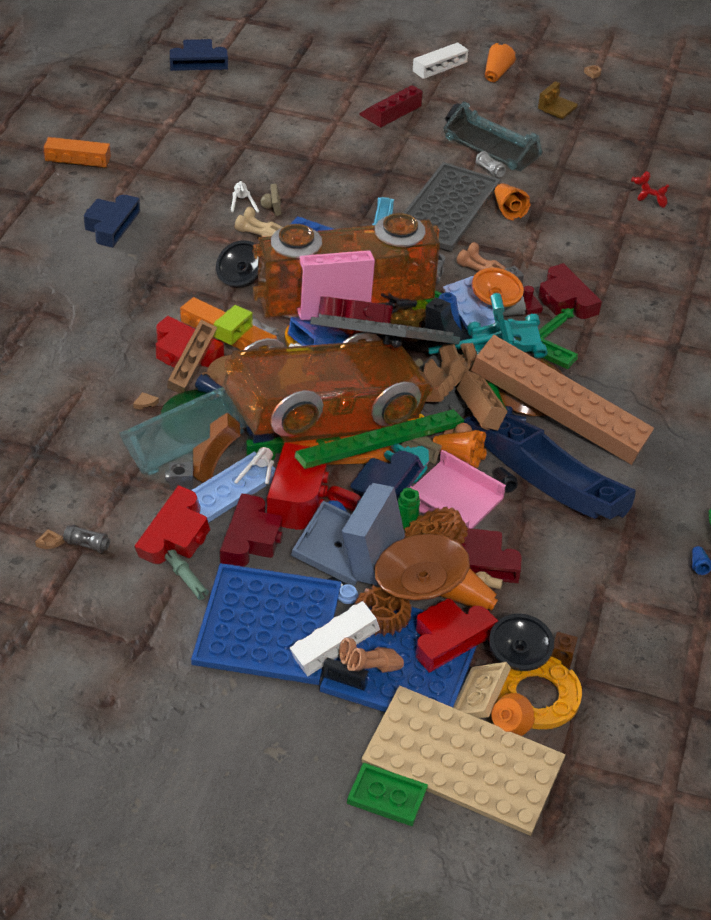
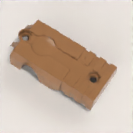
M462 343L460 345L464 353L463 355L458 354L454 344H444L439 349L442 358L441 368L436 365L433 359H429L425 363L423 376L414 383L421 392L420 402H441L454 389L453 387L461 381L465 371L472 369L477 356L473 343Z

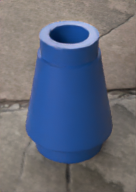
M697 546L692 549V568L697 574L705 575L711 571V560L704 549Z

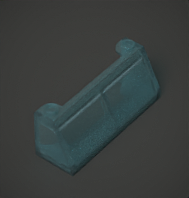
M228 384L119 432L141 473L148 472L151 475L160 471L158 467L193 451L194 447L210 438V423L224 414L229 413L240 422V434L244 432L243 428L247 427L248 424L231 385Z

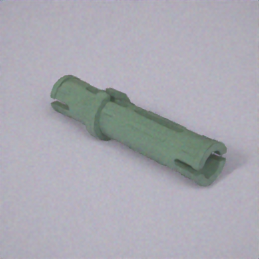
M175 550L168 551L172 557L165 554V559L173 567V572L183 579L198 600L205 599L202 593L208 596L209 591L189 569V564L182 560Z

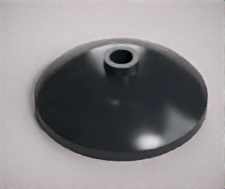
M247 240L229 244L221 251L216 261V273L219 279L231 287H243L252 283L259 277L264 268L265 258L263 251L257 244Z
M510 614L499 619L494 624L490 632L489 645L493 655L500 663L507 662L511 669L531 671L542 667L549 661L554 649V639L550 629L536 617L527 614Z

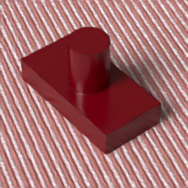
M532 286L524 287L523 298L526 306V316L542 313L543 310L542 305L533 295L534 288Z

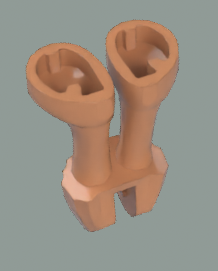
M475 242L470 244L467 251L463 249L457 257V264L476 271L485 268L506 269L496 260L490 261L482 258L479 255V245Z
M344 638L340 643V660L342 664L347 665L349 671L378 668L382 673L399 670L404 665L403 658L392 648L377 647L375 650L365 651L362 648H357L356 642L352 638Z

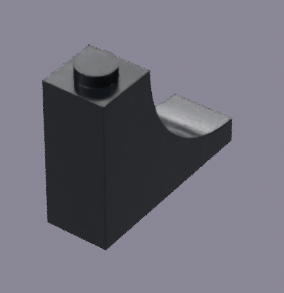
M435 297L426 305V329L453 332L454 336L460 337V341L470 339L456 324L451 312V303ZM426 340L436 345L448 344L446 342ZM462 348L456 349L458 354H464Z

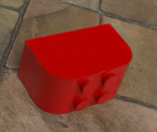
M285 442L267 496V513L282 516L283 528L306 529L321 503L325 501L323 498L327 497V491L329 490V486L326 485L329 480L327 463L305 469L295 458L296 451L309 448L310 446Z

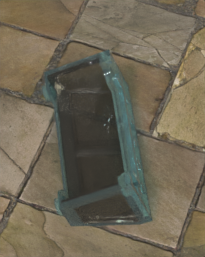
M464 101L443 128L445 137L448 140L456 141L479 153L486 151L492 159L507 165L512 170L521 172L543 153L539 135L532 132L530 136L526 134L524 137L478 116L477 111H471L469 109L470 104Z

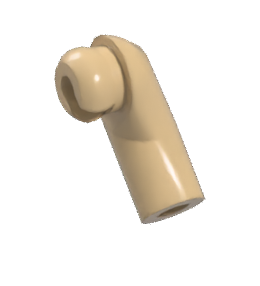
M484 571L476 573L489 587L501 590L502 579L491 577Z

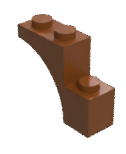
M229 413L210 423V438L193 448V476L202 483L213 477L214 469L221 455L232 442L241 436L240 422Z

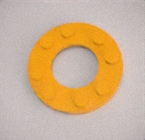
M551 657L546 664L535 670L518 671L510 669L497 700L505 694L517 693V685L527 677L538 676L548 679L557 687L559 698L550 707L546 706V708L541 709L533 707L535 721L532 729H553L566 724L575 716L581 703L582 688L575 672L561 664L562 661Z

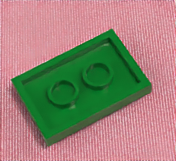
M363 762L347 798V804L413 827L426 795L428 784Z

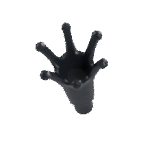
M381 293V296L388 299L389 302L379 304L393 306L392 314L398 310L417 306L416 300L396 298L391 293H388V296Z

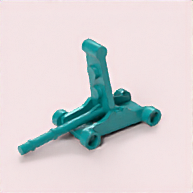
M494 293L490 296L495 323L481 327L479 322L469 323L467 330L472 338L462 340L459 344H454L456 349H460L462 343H473L478 355L490 338L496 335L523 352L533 351V355L536 358H542L548 353L546 345L541 342L538 325L540 324L539 316L537 314H529L525 317V321L504 320L503 312L505 309L500 293ZM514 336L519 337L521 341L514 340ZM443 345L429 347V354L440 353L439 349Z

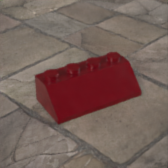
M411 85L360 112V116L381 128L421 107L423 91Z

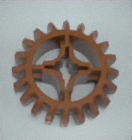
M373 585L371 589L366 588L364 593H360L355 602V605L363 601L368 608H372L370 611L376 617L380 628L379 631L374 633L375 636L378 633H382L384 637L386 633H390L392 636L395 631L400 633L402 628H406L411 619L412 607L410 601L396 598L382 590L381 587L377 588Z

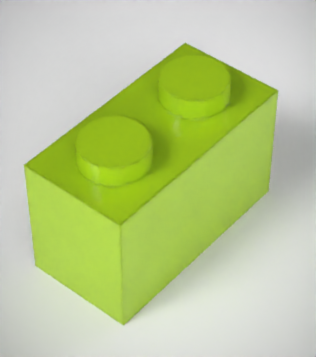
M234 305L215 321L214 326L217 327L215 338L233 345L253 326L252 312Z

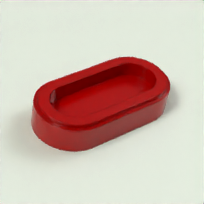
M331 486L327 491V497L330 501H339L346 509L351 511L355 510L357 502L361 498L358 494L338 486Z

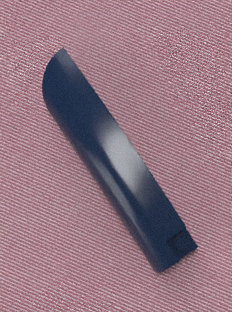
M505 415L498 430L482 428L474 416L464 419V423L469 424L472 430L486 433L484 446L498 459L530 484L566 506L594 519L602 515L610 520L615 516L623 518L631 509L635 499V489L605 477L587 467L552 441L544 433L543 429L509 415Z

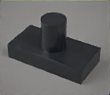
M327 657L324 663V678L365 691L368 684L367 670L349 671L347 665Z

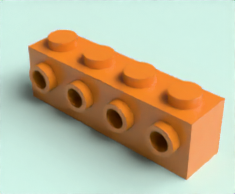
M48 137L43 147L45 161L107 167L111 158L109 143Z

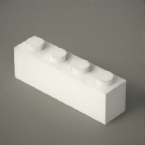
M457 42L414 58L413 72L424 79L467 63L468 49Z
M362 601L357 605L351 606L348 611L340 616L334 617L323 627L317 628L303 640L297 641L290 647L294 659L308 677L324 666L327 657L331 659L339 657L340 643L344 638L354 639L357 645L379 631L380 628L376 617Z

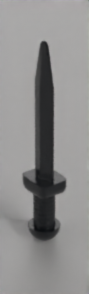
M375 333L383 339V344L392 345L394 348H399L402 345L401 338L397 336Z

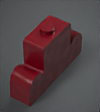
M564 263L550 267L546 281L540 283L538 298L554 315L563 313L561 310L566 308H573L575 316L580 319H588L600 314L602 301Z
M321 296L318 314L391 324L393 306Z
M241 493L220 549V563L245 567L250 561V554L267 558L274 556L278 543L281 544L283 539L282 516L265 513V501L263 498Z
M468 528V535L464 537L465 541L461 545L469 554L470 569L475 574L484 571L491 577L502 579L503 582L519 584L521 554L515 549L501 550L502 532Z

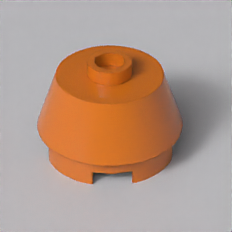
M518 693L503 695L497 700L492 709L491 716L494 725L501 727L506 732H513L520 736L525 735L532 728L535 721L532 704L526 697Z

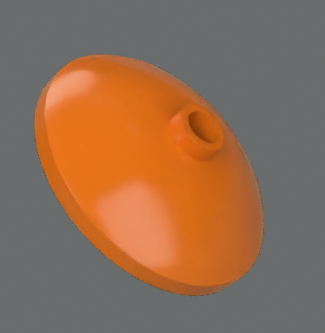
M482 269L474 275L472 280V289L475 295L481 301L491 306L490 296L494 293L501 294L504 307L517 304L523 296L524 288L519 278L504 269Z

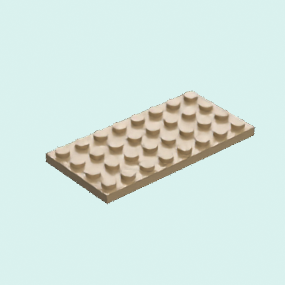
M399 685L362 757V763L364 762L428 784V792L531 836L566 754L513 732H506L501 727Z

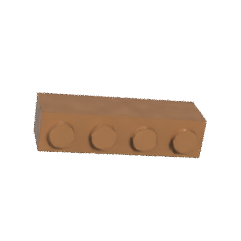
M200 320L168 379V389L177 393H184L188 389L216 336V326Z
M465 371L457 387L461 398L466 402L467 407L472 411L473 416L478 420L482 428L498 430L508 411L483 377L474 372Z

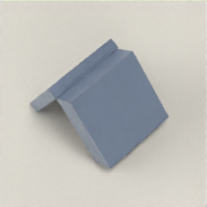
M372 483L352 514L323 501L292 549L291 556L354 587L358 581L378 585L375 579V564L378 558L394 542L405 537L394 487ZM340 543L342 547L337 548L334 544Z

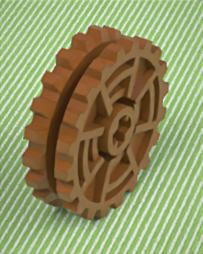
M443 507L442 509L435 508L434 511L430 512L429 510L425 515L418 516L416 521H412L410 527H406L404 530L406 532L404 538L413 535L436 534L447 536L462 544L465 541L464 537L468 535V527L459 511L453 507L450 509L448 507Z

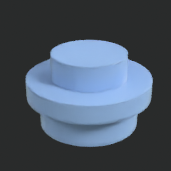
M349 584L343 585L340 588L338 600L344 604L356 602L358 598L356 588Z

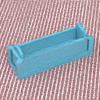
M378 197L371 236L377 237L375 234L377 222L386 216L392 215L394 199ZM386 223L385 226L389 229L390 225Z

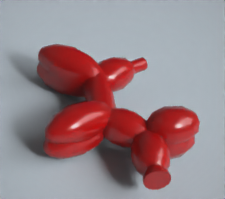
M648 171L643 173L641 177H632L631 182L641 185L643 189L638 195V201L646 199L650 194L657 197L660 207H666L667 197L665 194L669 187L668 184L659 190L650 188L648 181L651 176Z

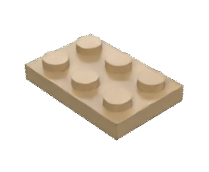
M502 662L472 667L458 695L454 708L477 718L489 717L511 669L509 664Z

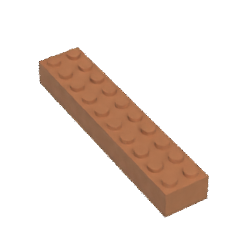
M496 335L490 338L475 358L471 371L631 465L654 430V427Z

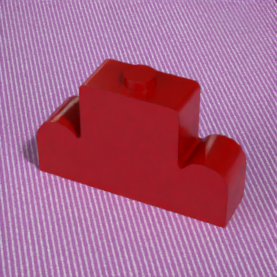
M166 316L156 326V358L175 368L195 329L170 316ZM214 339L200 365L209 367L214 360L223 357L224 343Z
M180 485L177 486L134 547L139 558L153 564H161L166 561L165 554H168V550H175L177 554L186 558L193 556L198 547L204 543L210 531L207 517L200 514L201 506L195 492Z
M450 598L435 606H430L426 611L417 616L416 631L420 634V637L417 641L416 658L430 673L489 639L491 629L498 620L482 606H473L469 609L468 614H465Z

